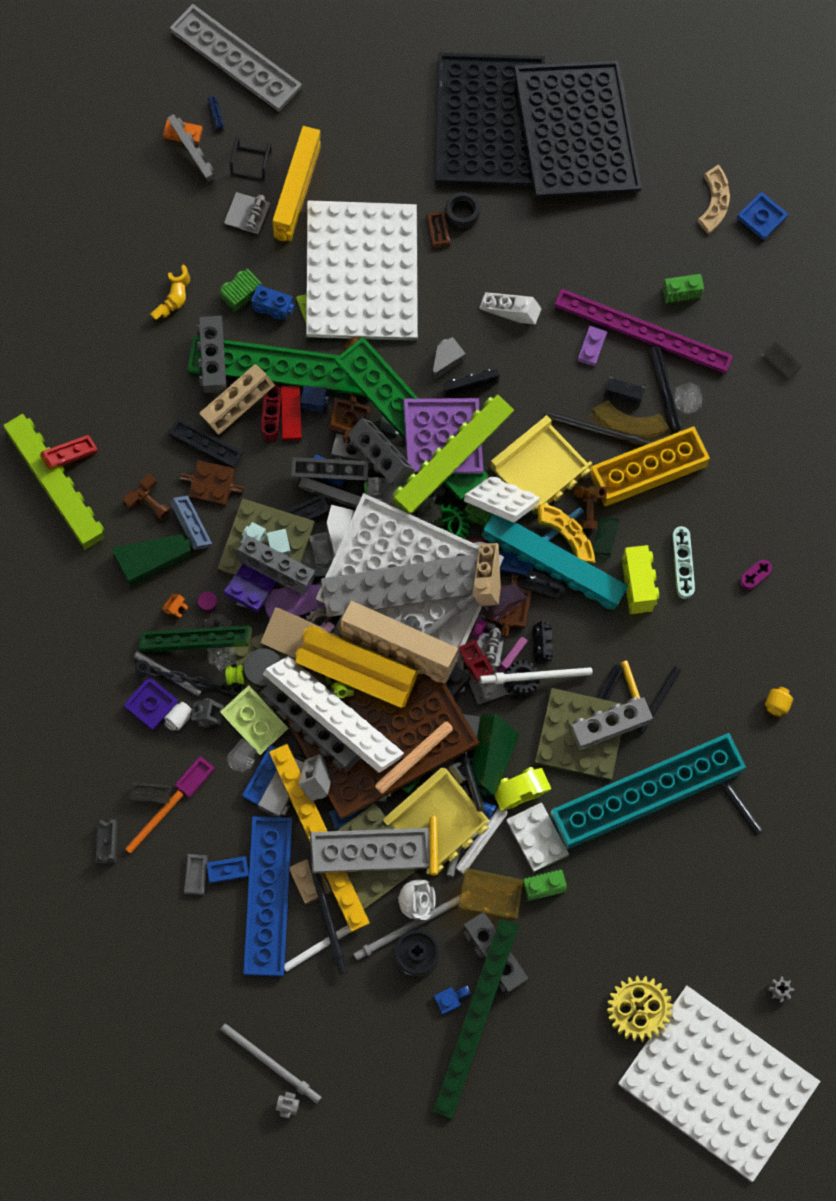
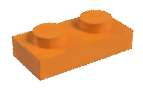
M167 119L163 138L182 142ZM183 122L186 126L183 128L186 134L190 132L195 140L193 144L199 145L203 127Z

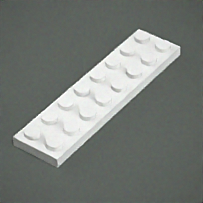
M289 656L265 669L263 675L377 772L380 773L402 758L404 753L396 745L391 743L382 733L378 732L352 708L341 701L338 696L333 695L330 690L299 664L295 663V660Z

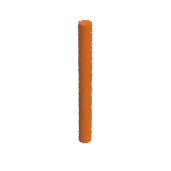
M179 790L125 848L128 853L131 854L184 796Z

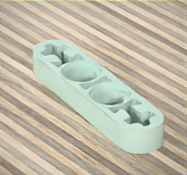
M680 526L672 534L676 588L680 598L689 599L695 591L691 538L689 530L686 527ZM679 532H682V535H684L683 544L681 545L680 537L678 536ZM681 549L686 550L688 556L681 558L677 552ZM686 567L690 573L687 576H682L679 573V569ZM684 581H687V589H691L688 593L681 590L684 587Z

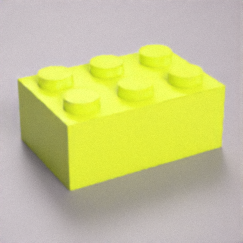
M648 545L627 547L624 550L621 561L625 584L628 585L626 593L630 614L653 612L654 606L657 605V599H659L658 587L655 588L654 581H656V571L651 566V563H653V553L649 551Z

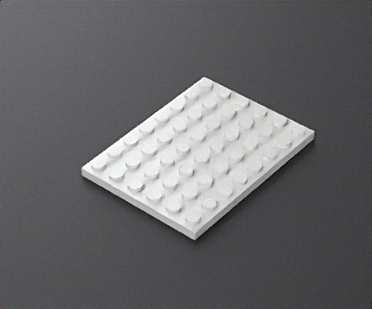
M307 202L306 337L348 339L364 337L365 339L417 341V204Z
M363 493L325 578L474 554L477 566L479 546ZM499 555V565H501V563H502V561H503V558H504L503 556H500V555ZM321 586L316 600L325 603ZM470 594L376 609L374 611L398 622L402 618L406 620L407 617H413L420 622L419 627L422 628L421 632H424L453 609L459 600H464ZM475 600L468 606L466 611L457 614L431 636L457 648L464 645L482 606ZM459 651L457 652L456 663L460 657Z
M686 985L673 1004V1009L669 1010L673 1016L667 1017L670 1020V1025L663 1024L666 1031L659 1029V1037L654 1033L652 1034V1040L649 1039L618 1085L746 1179L753 1182L821 1081Z

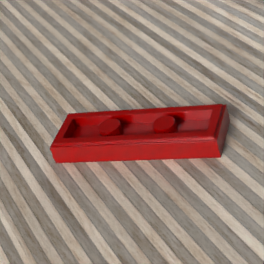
M281 386L283 440H302L300 386Z
M86 435L44 450L40 453V457L48 469L51 470L95 454L98 448L90 436Z

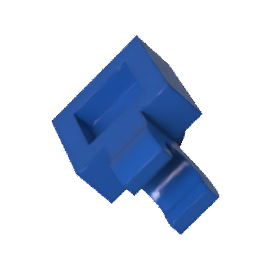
M468 986L456 992L451 987L434 995V998L444 1015L460 1007L459 1000L471 995Z

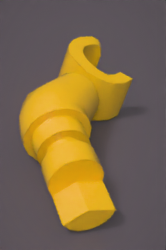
M184 264L181 266L183 273L181 276L174 277L172 273H168L172 284L170 293L164 301L165 304H160L150 313L152 318L157 320L161 315L166 318L170 315V311L173 312L175 309H180L185 303V287L190 282V275Z

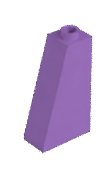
M322 585L310 586L304 596L290 588L273 589L263 603L269 621L275 607L306 619V616L310 615V611H314L316 607L325 606V603L316 600Z

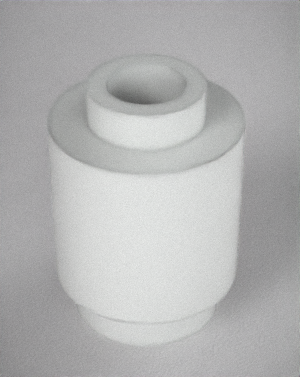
M184 702L176 704L164 717L165 725L172 731L174 729L179 731L191 718L192 709Z

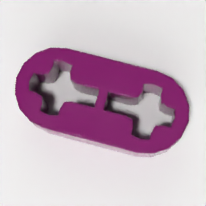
M760 560L748 569L740 580L742 588L753 590L771 574V563L767 560ZM760 566L762 568L764 566L767 567L766 572L762 571L760 574L757 573L760 569ZM754 576L755 578L753 579L752 584H747L745 582L746 578L750 579Z

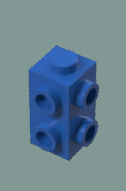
M261 285L257 286L251 300L252 308L256 312L270 314L273 318L279 320H287L288 315H292L295 308L292 296Z

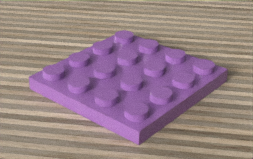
M479 398L403 400L406 460L414 467V474H418L421 471L419 467L426 460L430 462L434 458L432 454L439 447L443 449L446 446L445 441L451 435L456 436L459 433L458 429L464 422L468 424L472 420L470 417L479 409ZM482 444L452 474L483 473Z

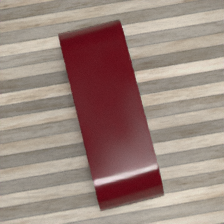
M276 385L264 395L261 429L262 437L267 442H274L279 436L282 400L281 390ZM271 394L277 395L276 398H269L268 396ZM273 411L276 414L269 416L267 413ZM267 429L275 430L273 433L266 432Z

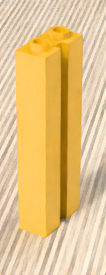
M302 127L273 218L274 238L280 241H292L321 149V141H319L320 130Z
M309 626L304 630L302 634L304 643L295 652V657H297L295 663L400 708L406 706L420 670L316 626Z

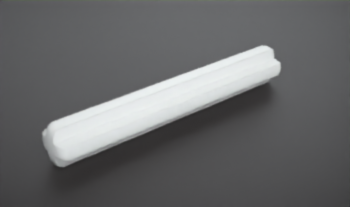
M499 807L489 820L491 823L487 826L489 829L481 836L478 835L457 864L456 869L460 873L464 874L506 817L508 813L506 810L501 811Z

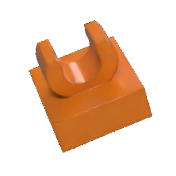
M172 594L162 610L166 614L182 617L178 612V608L181 607L187 610L188 606L183 603L185 599L180 594Z

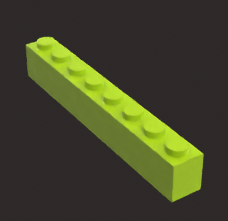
M499 395L494 399L490 397L483 404L485 406L484 409L481 411L479 409L476 410L470 417L472 420L468 424L464 422L458 429L459 433L456 436L451 435L445 441L446 446L443 449L439 447L432 454L434 458L430 462L426 460L419 467L421 471L417 475L413 473L406 480L408 484L404 488L400 486L393 493L395 497L391 502L399 510L411 515L511 416L514 409Z
M21 414L4 424L7 435L84 550L103 540V531L105 530L102 524L93 519L95 515L89 506L85 507L83 496L79 491L75 492L73 481L69 476L66 478L63 474L64 468L59 466L49 470L40 457V453L50 449V447L46 448L44 446L45 440L40 433L36 434L34 431L35 425L30 418L26 419L24 414Z

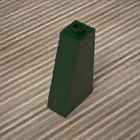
M180 534L112 548V553L131 587L191 557V549L193 547L189 539H184L183 535Z
M482 714L479 723L477 739L480 745L475 747L472 771L480 796L482 797L496 794L519 737V733L497 714Z

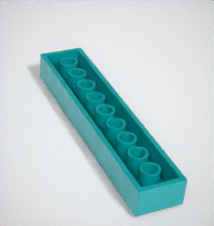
M727 733L551 810L550 816L564 846L568 850L738 776L744 772L746 766L730 734Z

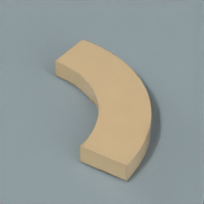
M719 164L704 174V178L710 187L711 202L707 211L697 222L708 235L723 221L730 201L728 180Z

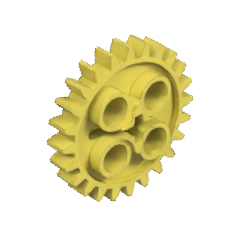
M636 976V981L634 982L629 977L628 984L621 981L622 988L615 986L617 994L610 993V997L613 1000L608 1001V1005L611 1008H608L607 1012L612 1014L609 1016V1021H615L612 1024L613 1028L619 1027V1035L625 1032V1039L632 1035L633 1041H636L637 1036L641 1038L642 1042H644L645 1036L652 1040L653 1033L659 1037L658 1030L666 1031L663 1024L670 1025V1020L667 1017L673 1016L672 1012L668 1011L673 1009V1004L668 1003L671 1001V996H666L668 993L667 989L661 990V983L655 986V979H652L649 983L647 976L644 977L643 981H640L639 976ZM640 991L644 993V996L642 998H635L634 994ZM652 1004H657L660 1007L657 1011L649 1009ZM624 1006L631 1008L628 1013H622L620 1010ZM643 1006L644 1010L637 1011L636 1007L641 1008ZM639 1019L646 1020L644 1026H638L636 1022Z

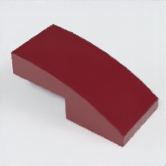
M476 639L458 647L464 663L476 681L479 680L480 676H488L494 673Z

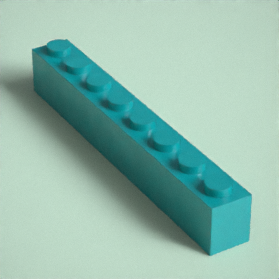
M492 514L481 534L487 542L498 543L503 551L507 553L512 552L523 562H530L537 570L546 571L551 574L553 579L557 581L562 580L567 583L569 588L583 592L587 598L601 602V605L607 609L614 610L618 606L628 585L523 526L495 514Z

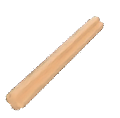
M448 722L440 725L375 784L376 789L380 793H384L453 730L452 726Z

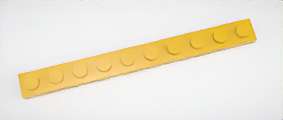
M286 744L270 751V757L309 842L311 832H328L314 801H310L298 785L301 773L288 745ZM347 872L324 873L350 931L353 932L369 925L370 922Z

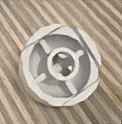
M413 880L405 884L401 889L398 903L402 913L408 918L415 920H427L430 918L431 915H428L431 909L435 908L436 897L434 888L429 887V881Z

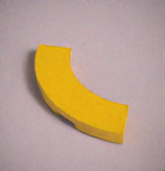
M539 504L537 506L538 524L549 526L558 531L569 543L574 556L588 564H594L595 556L591 542L587 539L582 531L583 528L578 522L558 508Z

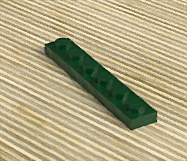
M249 625L145 631L141 634L139 649L141 652L245 647L250 645L252 628Z

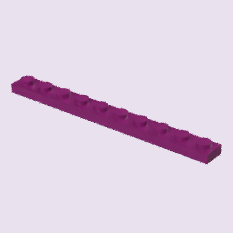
M561 289L554 307L650 345H658L665 351L726 374L733 358L731 354L564 289Z

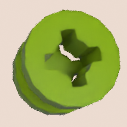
M238 665L237 667L226 666L227 685H232L233 683L244 684L243 665Z

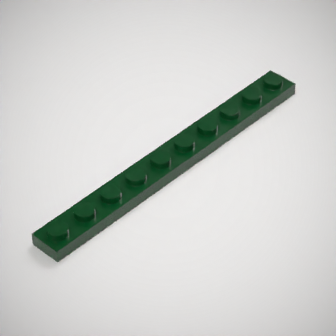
M501 918L499 920L433 1110L434 1113L451 1119L454 1117L520 926L518 924Z

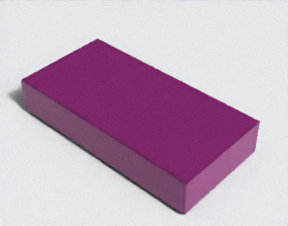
M523 637L518 640L497 669L498 673H505L528 640Z
M199 756L174 786L190 799L215 771V768Z

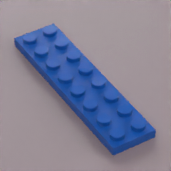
M252 817L244 975L284 977L292 818Z

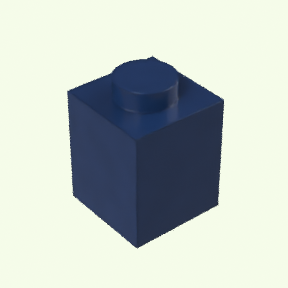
M304 385L301 410L323 413L324 407H328L329 396H326V389Z

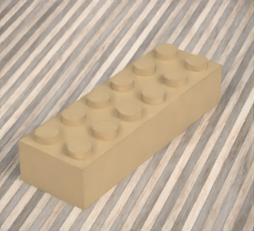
M354 601L350 602L341 619L340 636L342 638L420 670L418 674H426L436 682H447L456 663L457 647Z

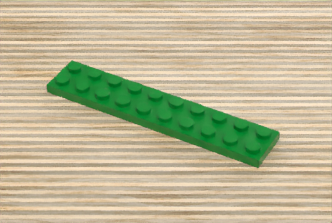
M193 336L187 370L188 373L203 374L202 369H199L198 358H202L201 352H198L197 341H201V337ZM224 340L226 378L239 379L256 364L276 385L300 386V388H304L305 385L324 388L328 392L353 393L354 395L357 394V396L365 397L334 362L340 355ZM213 352L207 354L210 357L215 355ZM214 369L208 371L210 374L216 372Z
M362 337L338 356L334 362L405 440L403 400L419 398L366 339ZM484 470L483 473L451 474L443 483L461 501L465 498V494L485 481L489 475Z

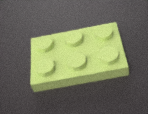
M249 685L220 711L259 755L289 729Z

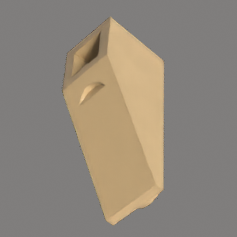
M498 543L479 544L473 596L480 606L499 605L501 589Z

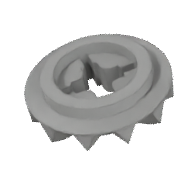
M325 606L316 607L314 611H310V615L306 616L307 621L321 626L324 621L328 623L332 619V617H327Z

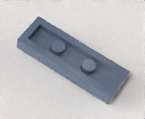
M189 497L173 498L170 503L193 549L208 548L212 542Z

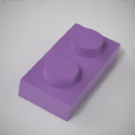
M589 326L578 361L592 366L596 365L607 331Z

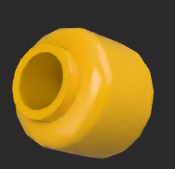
M780 686L778 689H771L765 701L767 711L779 717L787 714L793 702V697L789 694L790 691Z

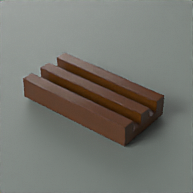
M445 211L426 213L432 249L437 246L439 248L444 245L450 246ZM438 216H441L445 235L444 241H442ZM431 217H434L436 232L438 237L437 242L435 241Z

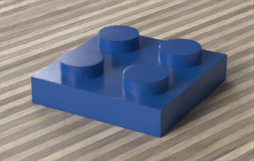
M761 191L737 215V219L764 241L789 214Z

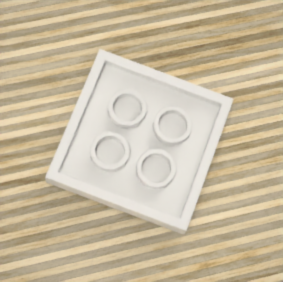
M489 477L465 494L464 501L514 523L537 506L540 497L535 496L530 491L521 490L514 484H507L497 477Z

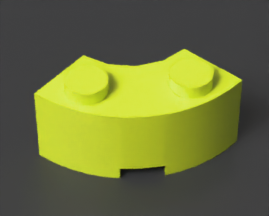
M533 767L524 770L521 775L509 780L508 778L501 780L494 795L501 811L513 809L551 790L542 768L534 770Z

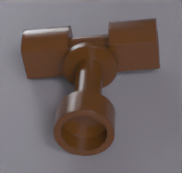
M148 473L139 482L140 486L134 492L130 490L122 498V502L129 509H132L138 502H146L155 510L154 515L159 520H163L169 514L170 508L165 504L160 505L150 496L152 493L150 490L157 484V481Z
M601 486L575 487V498H584L583 502H587L586 521H582V528H598V521H594V502H598L597 498H606L607 488Z

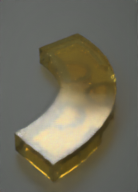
M609 400L592 408L594 415L604 425L632 436L634 434L651 437L669 430L660 413L650 417H632L617 410Z

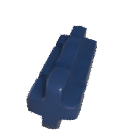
M209 97L207 100L216 130L224 129V122L217 97Z

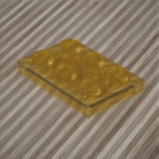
M465 868L458 908L480 913L485 912V914L516 920L518 918L524 880Z

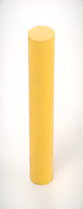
M623 661L620 664L623 668L632 698L638 697L640 699L628 661Z
M432 816L429 818L430 875H438L437 817Z

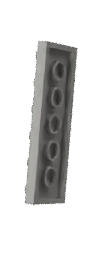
M428 828L310 833L313 873L430 869Z

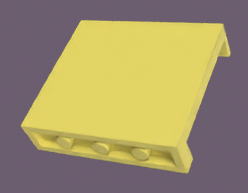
M547 415L491 460L490 468L503 482L514 484L521 490L534 493L535 496L540 497L539 504L549 505L553 500L555 502L563 496L564 491L567 489L571 490L576 486L577 481L581 477L584 479L590 474L592 466L591 461L587 463L551 426L552 420ZM537 506L530 510L534 515L538 514Z
M440 768L383 819L387 826L392 825L394 829L428 828L430 841L429 818L432 816L437 817L438 873L444 869V863L448 860L450 862L459 855L458 851L460 849L469 847L474 842L473 838L477 834L479 836L484 834L489 829L487 826L491 823L482 811L478 812L476 810L474 801L446 768ZM427 869V874H430V869Z

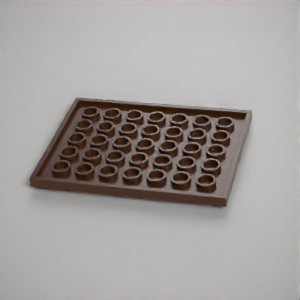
M418 674L406 706L402 708L354 688V696L339 698L378 732L382 733L391 743L396 745L404 754L400 760L380 773L362 758L346 772L343 768L339 770L332 763L334 760L329 756L327 758L324 757L331 781L328 797L340 819L343 820L479 746L480 742L446 684L436 682L426 674ZM287 719L286 721L306 758L309 759L321 754L318 750L319 747L315 743L311 745L304 738L305 734L301 731H295L290 725L291 722ZM309 722L306 727L312 728L316 723ZM448 722L452 726L453 730L384 793H380L376 789L375 784L440 725ZM324 734L320 740H327L330 735ZM337 747L334 752L341 753L344 748Z

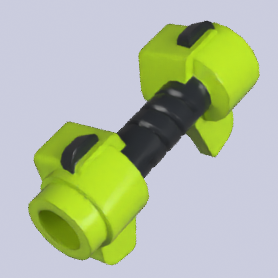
M323 675L325 684L331 685L330 689L333 695L339 698L354 696V687Z

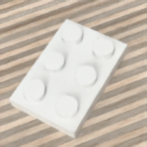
M542 802L506 820L533 873L569 855Z

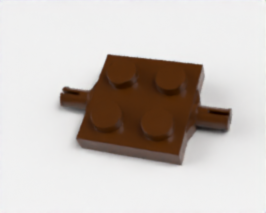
M353 393L349 395V400L334 399L329 430L344 433L343 442L345 443L347 440V444L351 442L348 434L361 418L369 421L371 407L357 403V394L354 395Z
M198 461L193 475L181 473L180 481L191 483L189 498L226 506L228 497L232 492L243 494L244 486L233 484L235 469Z
M511 574L510 585H501L499 605H491L488 615L489 622L502 626L501 637H504V631H506L505 638H508L510 627L525 629L532 593L531 590L522 589L517 586L519 575H516L514 581L515 574Z

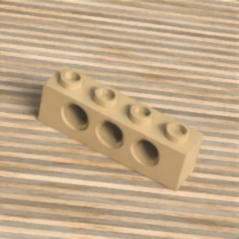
M255 364L199 414L219 435L275 385L267 374Z

